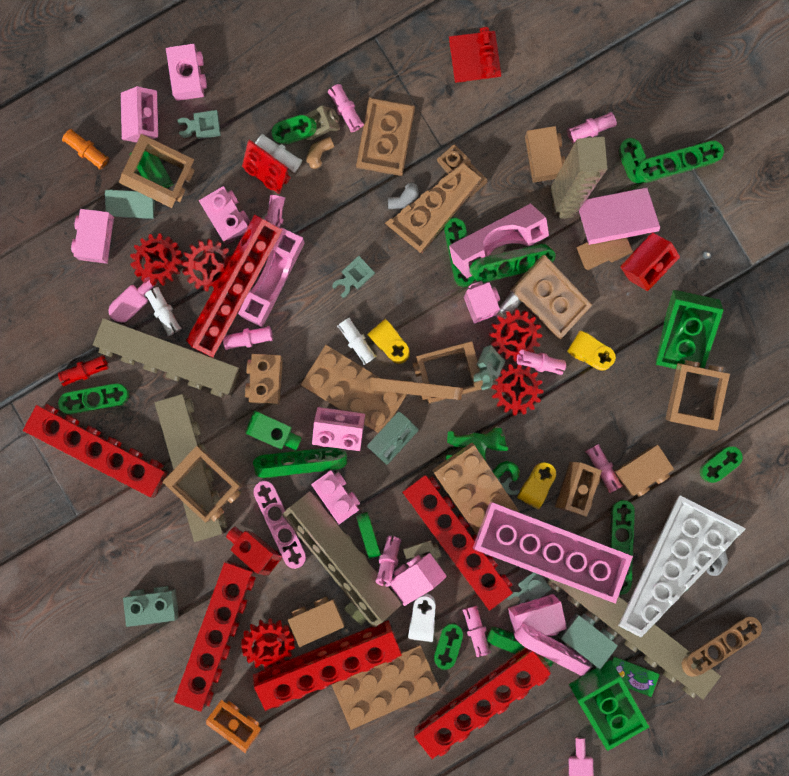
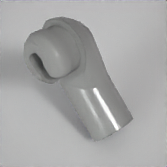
M408 183L401 196L388 197V208H405L414 203L419 195L417 185Z
M726 550L706 570L709 575L717 576L724 570L728 564Z

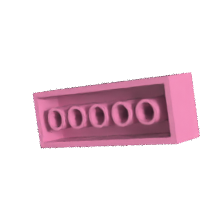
M492 502L489 503L473 549L615 604L633 558L631 555Z

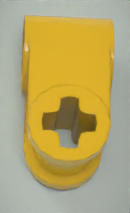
M386 319L367 334L394 363L402 364L409 359L410 351L407 344ZM394 348H404L402 351L404 355L402 357L399 355L394 357Z
M583 331L578 332L567 351L571 356L600 371L608 369L616 359L615 353L611 348ZM604 353L607 355V361L602 364L599 362L601 359L599 356Z
M545 462L537 464L523 484L517 498L539 510L555 480V468ZM548 467L547 472L550 474V477H544L541 480V474L538 473L539 470H544Z

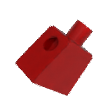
M234 526L226 535V538L234 544L231 547V551L259 575L269 576L283 558L280 553L253 532H242Z

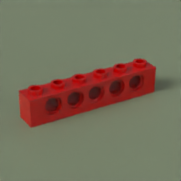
M257 215L253 216L186 339L191 347L214 357L282 233V229Z
M49 404L35 406L22 431L150 498L156 497L168 474V471L163 469L164 464L154 459H151L150 462L143 459V453L133 448H130L128 451L120 447L122 442L112 437H109L107 440L99 436L101 431L91 426L84 428L78 425L80 422L78 419L70 415L63 417L57 414L59 410ZM54 421H57L60 428L57 433L53 434L50 426ZM75 432H79L81 435V440L77 445H74L71 440ZM96 443H100L102 446V452L98 456L94 455L92 451ZM117 454H121L124 459L120 467L115 466L113 462ZM138 465H142L145 469V474L142 478L136 477L134 473Z
M424 475L402 493L490 611L513 594L509 589L513 585L505 574L500 576L495 570L498 564L492 556H485L484 553L473 549L477 536L471 537L466 530L469 527L467 522L461 515L456 517L452 509L455 506L447 495L442 498L437 490L441 487L433 476L428 479ZM429 494L434 495L437 499V504L433 508H426L423 504L424 497ZM442 514H447L451 518V524L446 528L440 527L437 522ZM462 534L465 536V544L462 547H455L452 544L454 535ZM473 553L478 554L480 558L479 564L474 567L467 565V557ZM486 573L494 576V582L490 586H484L481 583V578Z
M228 560L224 562L175 696V703L202 712L205 706H210L214 696V692H211L213 683L218 684L223 669L219 668L222 659L227 660L231 646L228 645L230 636L235 637L240 624L236 622L238 614L244 613L248 600L244 599L247 590H252L256 580L252 569ZM233 583L239 587L240 592L238 596H231L228 593L229 584ZM221 607L230 609L231 617L229 619H223L220 616L219 610ZM213 630H218L222 633L223 639L221 642H215L211 638ZM203 654H211L214 657V664H205ZM195 677L204 678L206 686L204 688L197 687L194 683Z
M387 620L374 628H367L253 674L254 688L266 711L271 708H278L283 703L293 699H300L313 691L325 689L335 682L345 681L360 672L370 671L375 666L385 662H392L402 656L390 622Z
M525 647L417 725L414 731L415 739L431 759L438 755H445L450 750V746L457 741L463 742L475 728L484 727L496 713L501 714L509 708L510 703L516 699H523L532 687L544 684L549 679V675H551L549 665L540 654ZM520 671L529 673L526 678L516 676ZM501 685H506L509 687V690L499 692L497 688ZM483 699L490 702L484 707L477 704L478 701ZM460 714H467L470 718L463 721L458 716ZM447 728L450 732L448 734H441L438 730Z

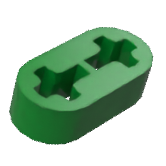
M305 115L280 121L273 126L272 137L276 142L282 144H290L309 138L316 132V122L312 117ZM304 122L308 123V127L305 128V131L297 129L298 127L303 126ZM283 129L291 130V132L284 134V137L280 136Z
M627 138L619 147V156L628 178L634 183H642L633 171L636 169L635 162L638 166L639 163L647 158L640 142L634 138ZM628 144L630 148H635L633 152L634 159L630 152L625 153L624 151ZM644 168V173L650 174V169Z
M736 447L721 449L701 466V478L709 483H716L723 479L742 463L743 456L741 451ZM727 452L735 453L733 457L734 463L732 461L725 464L722 463L728 457ZM719 465L720 468L715 471L716 477H708L707 473L709 470L707 468H714Z
M368 511L356 515L369 559L381 556Z
M448 623L441 630L434 653L435 664L441 669L447 670L453 667L459 653L463 632L456 623ZM455 628L459 636L458 638H453L451 645L447 644L449 637L445 633ZM446 647L450 648L448 655L452 659L442 664L438 656L445 653Z

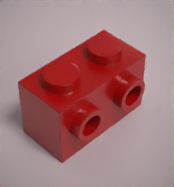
M652 232L620 268L629 281L649 291L680 256L672 242Z

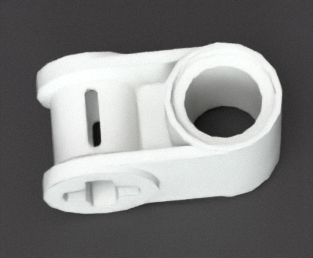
M428 593L414 600L408 639L433 641L436 607L434 598ZM423 600H427L428 605L431 606L427 607L426 611H423L421 606L418 605L422 604Z

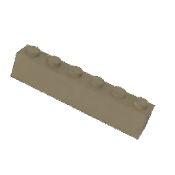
M104 318L93 343V346L99 348L98 353L112 357L113 353L122 356L120 361L134 365L135 362L144 364L143 369L153 373H157L158 370L166 372L165 377L179 382L180 378L189 381L188 386L199 390L202 389V386L211 389L210 394L224 398L225 394L232 395L241 371L236 366Z
M181 394L154 402L173 469L196 446H200L206 451L204 444L200 445L198 436L201 435L199 424L197 421H193L191 414L195 412L191 398L187 399L186 395ZM201 459L178 485L207 512L220 500L218 491H213L211 484L214 481L212 469L210 467L207 468L205 461ZM183 502L194 542L226 533L224 528L228 526L224 514L215 522L210 520V522L205 523Z
M309 491L282 514L284 519L373 628L384 622L402 605L395 592L385 586V582L384 586L376 583L378 572L368 563L367 557L354 546L350 536L344 533L337 525L335 518L323 508L318 497Z

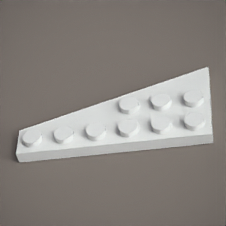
M679 496L618 626L642 637L746 528Z

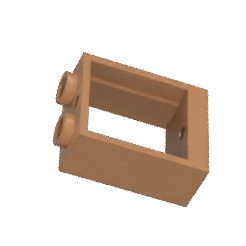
M141 134L121 174L119 183L172 208L175 200L180 202L186 189L182 188L184 181L190 182L195 171L191 168L194 159ZM145 151L183 169L173 191L135 174Z
M472 341L416 356L417 362L413 363L416 377L421 376L422 383L429 384L424 362L463 352L472 386L463 388L462 395L482 390L481 386L483 385L482 380L473 381L475 373L479 372L480 369L476 365L478 361ZM421 396L422 400L427 399L428 404L446 400L445 398Z
M685 360V364L677 363L666 420L718 431L730 374L724 373L723 367L709 365L708 369L699 368L700 363ZM687 372L719 378L711 418L678 412Z
M196 446L163 481L205 523L210 522V520L215 522L224 513L222 509L227 502L232 504L241 495L239 489L242 485L200 446ZM201 459L232 486L209 512L178 485Z

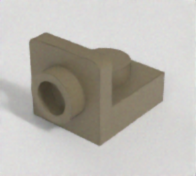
M320 106L305 115L312 117L317 126L314 135L307 138V140L312 141L329 131L340 130L338 114L330 107ZM304 122L302 128L305 131V128L308 127V123Z
M430 539L403 548L406 559H413L417 555L422 558L426 552H430L437 563V558L441 557L437 543L432 544Z

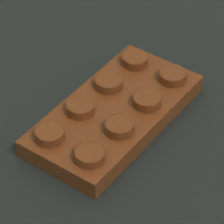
M325 345L301 383V386L342 411L365 414L364 425L377 433L394 417L407 394L370 390V377H379Z
M470 443L432 470L477 535L490 502L520 513L473 443Z
M420 644L401 652L402 656L392 662H385L375 666L370 671L360 672L345 681H338L332 684L351 730L440 691Z

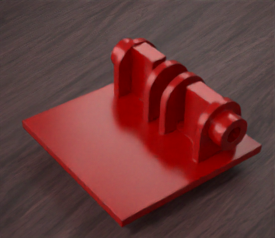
M488 27L480 28V33L449 37L455 83L501 77L495 31H489Z
M250 139L248 140L242 167L249 175L255 176L262 181L268 189L280 194L283 184L286 185L291 179L288 175L289 172H287L288 167Z

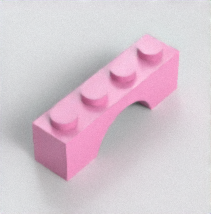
M529 204L449 245L453 264L466 278L472 276L470 274L472 263L479 258L489 256L496 248L511 243L530 246L548 237L547 220L532 204Z
M281 228L283 231L268 257L260 278L253 289L249 291L238 313L242 318L261 327L264 326L305 244L302 237L284 228Z

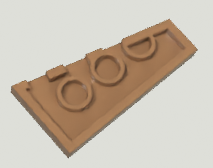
M463 163L440 180L431 190L423 193L414 203L402 209L397 216L385 222V224L422 254L483 179Z

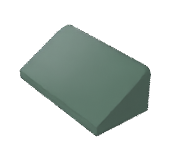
M105 190L106 212H109L113 217L154 219V199L137 191Z
M397 412L367 447L387 465L419 429L401 412Z

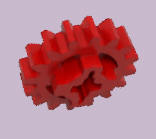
M160 233L157 239H154L152 234H149L148 241L141 238L142 245H134L137 253L130 254V257L135 260L130 264L133 269H136L135 275L141 277L144 283H147L150 279L152 286H155L157 281L162 286L165 285V279L167 278L171 282L174 281L172 274L179 275L180 272L177 266H183L181 260L178 259L183 256L182 252L178 251V244L176 242L172 243L173 240L169 236L164 240ZM169 251H171L172 254L171 262L168 260V256L170 255ZM150 257L156 258V259L161 258V260H162L164 263H162L161 261H159V262H158V261H154V262H153V260H152ZM142 258H145L146 263L144 264V269L142 266Z
M209 238L206 244L198 240L197 247L190 244L189 246L192 251L190 253L184 252L188 259L181 261V264L187 267L182 271L183 274L190 275L187 281L189 283L196 281L194 287L199 289L203 285L204 290L207 292L209 286L215 288L232 255H226L229 251L227 247L220 249L221 242L217 241L213 245L212 240ZM203 251V254L201 256L195 258V256L199 252ZM214 251L221 255L223 261L214 258ZM208 260H210L213 266H209L206 271L203 264H207ZM193 269L201 271L202 279L194 274ZM221 272L216 278L213 279V276L216 273Z
M514 309L513 314L506 310V317L504 318L498 315L499 323L491 324L495 328V332L489 333L491 337L495 338L491 345L499 346L496 349L498 354L504 352V359L507 360L512 355V359L517 361V355L520 354V350L535 353L532 348L534 346L540 347L536 339L542 337V334L536 331L541 328V325L533 324L536 318L534 316L527 318L528 312L525 310L520 315L518 309ZM515 320H523L528 325L519 326ZM506 324L507 327H506L504 333L501 334V330H502V328L504 327V325ZM514 330L520 333L517 340L511 337L514 335ZM531 336L528 344L525 345L527 338ZM512 344L516 350H509L503 345Z
M509 364L508 371L506 372L502 369L500 372L501 377L495 379L497 385H492L491 389L496 390V393L492 395V399H499L496 406L504 405V413L511 409L513 416L517 415L518 410L524 415L526 414L527 407L530 410L535 409L533 402H541L537 394L544 392V390L538 389V386L543 382L542 380H535V377L538 375L537 372L529 373L531 367L528 366L523 370L522 365H517L516 369H514ZM514 374L512 382L503 384L507 376ZM524 376L530 380L532 386H528L523 380ZM516 382H518L519 388L523 389V392H520L518 397H516L515 391H511V387H514ZM502 393H506L510 397L511 404L503 398ZM525 395H531L527 403L520 405L521 399Z
M269 618L267 623L259 620L258 626L250 625L251 632L244 631V638L241 639L242 654L247 657L248 663L254 661L255 668L263 664L265 670L268 668V665L272 664V666H275L279 661L281 663L285 662V656H292L291 650L295 649L293 632L289 631L288 625L282 627L281 620H278L276 624L272 623V618Z

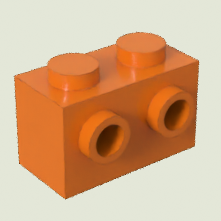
M221 700L207 718L206 725L246 753L260 734L261 728L258 727L259 723L250 716L244 717L240 714V709L230 701L225 703Z

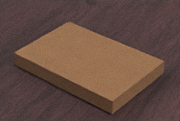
M369 98L356 168L403 176L415 106Z
M542 255L510 289L552 334L560 340L592 306L584 295L545 255Z

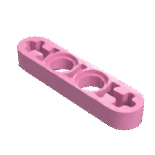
M259 482L254 488V496L284 562L290 568H299L306 561V553L297 533L283 516L279 520L274 521L268 515L270 508L274 506L280 508L282 514L286 511L281 498L271 482ZM262 485L265 488H271V492L268 495L271 500L276 498L277 503L269 504L264 508L263 503H266L267 499L265 496L259 495ZM285 528L291 531L292 538L289 542L280 541L278 534L281 529ZM294 541L297 543V546L293 547L295 553L302 555L299 558V564H296L295 561H289V557L292 556L290 549L286 552L283 547L291 545Z
M522 624L514 633L517 641L524 647L581 676L592 666L589 660L576 650L528 625Z

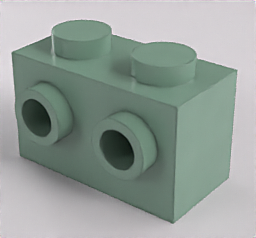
M168 586L155 587L154 592L145 593L144 589L130 591V595L123 597L126 627L175 621L179 618L176 589L169 590Z
M575 613L566 624L567 629L562 630L558 636L601 669L618 646L613 642L615 637L604 628L601 632L593 627L595 621L585 613L581 617Z

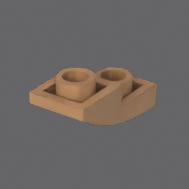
M455 144L437 159V162L447 174H450L464 163L483 179L470 194V198L487 183V178L471 164L470 159Z
M627 237L591 245L587 242L576 247L586 270H590L608 260L612 263L633 253Z

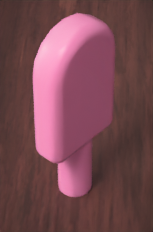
M150 279L138 289L134 285H130L111 303L109 315L112 320L124 323L130 320L147 304L148 299L144 295L154 287L151 285Z
M576 737V756H570L568 759L569 776H594L593 758L586 756L584 737Z

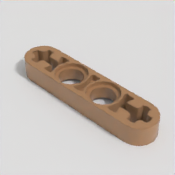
M370 377L369 384L370 390L454 400L462 399L463 388L374 377Z
M747 617L738 621L686 655L682 661L683 671L690 677L704 674L758 638L762 632L760 622L754 617ZM751 625L752 629L750 632L742 635L740 631ZM728 634L733 635L736 639L734 647L727 644L726 637ZM710 646L715 647L718 651L716 659H712L708 654ZM702 658L704 662H701L693 669L691 667L693 661Z

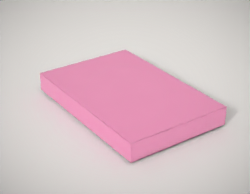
M647 188L586 199L579 209L589 245L657 232L660 229Z

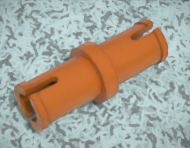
M69 129L64 134L62 141L78 152V156L88 159L100 170L107 165L110 158L96 149L93 142L90 140L86 141L74 132L73 129Z

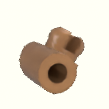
M330 136L310 146L306 161L312 169L319 168L322 165L320 158L323 152L334 148Z

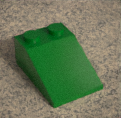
M673 290L666 311L656 365L676 369L677 363L685 364V360L700 363L699 368L705 369L724 310L720 299Z
M611 660L606 662L601 669L597 667L569 683L578 703L607 751L649 728Z

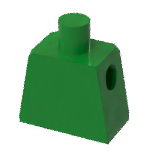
M257 411L253 412L245 429L246 434L279 449H282L283 445L296 450L302 438L290 432L292 427ZM273 429L280 431L278 438L271 436Z

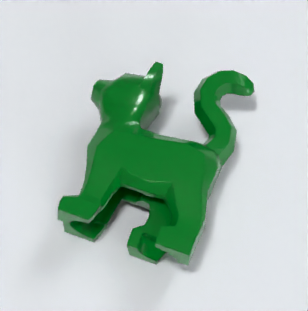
M494 427L486 434L470 433L461 436L456 435L454 431H448L447 443L461 448H465L470 443H473L485 461L486 449L494 451L508 450L505 435L500 427ZM446 455V460L453 455ZM509 461L499 463L492 471L497 479L505 471H509L512 481H516L520 474L518 466Z

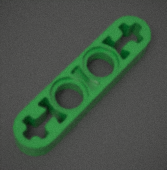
M709 141L642 161L636 167L635 173L641 182H652L712 165L721 160L724 155V148L717 141ZM708 150H711V151H714V150H715V152H716V154H715L714 156H713V155H707V156L703 157V155H702L703 153L707 152ZM686 153H692L695 156V164L687 163L685 160ZM665 159H671L674 162L675 167L673 171H669L664 167ZM657 166L658 169L650 174L643 172L644 168L650 169Z
M539 244L475 260L470 266V274L477 282L482 281L483 283L526 273L542 255H545L553 263L556 253L547 244ZM527 256V260L519 265L521 259ZM507 261L505 267L498 270L499 266L503 262Z
M327 447L261 455L254 459L253 467L257 477L268 478L337 470L345 467L348 461L345 449ZM312 459H317V461L315 462H307ZM287 462H294V463H292V464H290V465H283L284 463H287Z
M619 500L612 505L609 547L633 556L635 510L629 501ZM622 504H624L626 509H629V513L624 514V521H629V526L624 524L616 525V520L621 521V514L617 513V508H621ZM620 528H624L628 532V538L624 542H619L615 536L616 531ZM633 558L624 579L626 585L622 586L619 595L626 594L631 589Z

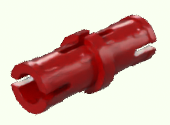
M100 355L87 362L80 361L77 363V366L58 372L60 382L63 381L61 384L67 386L81 379L87 380L91 375L109 369L107 360H103L105 356Z

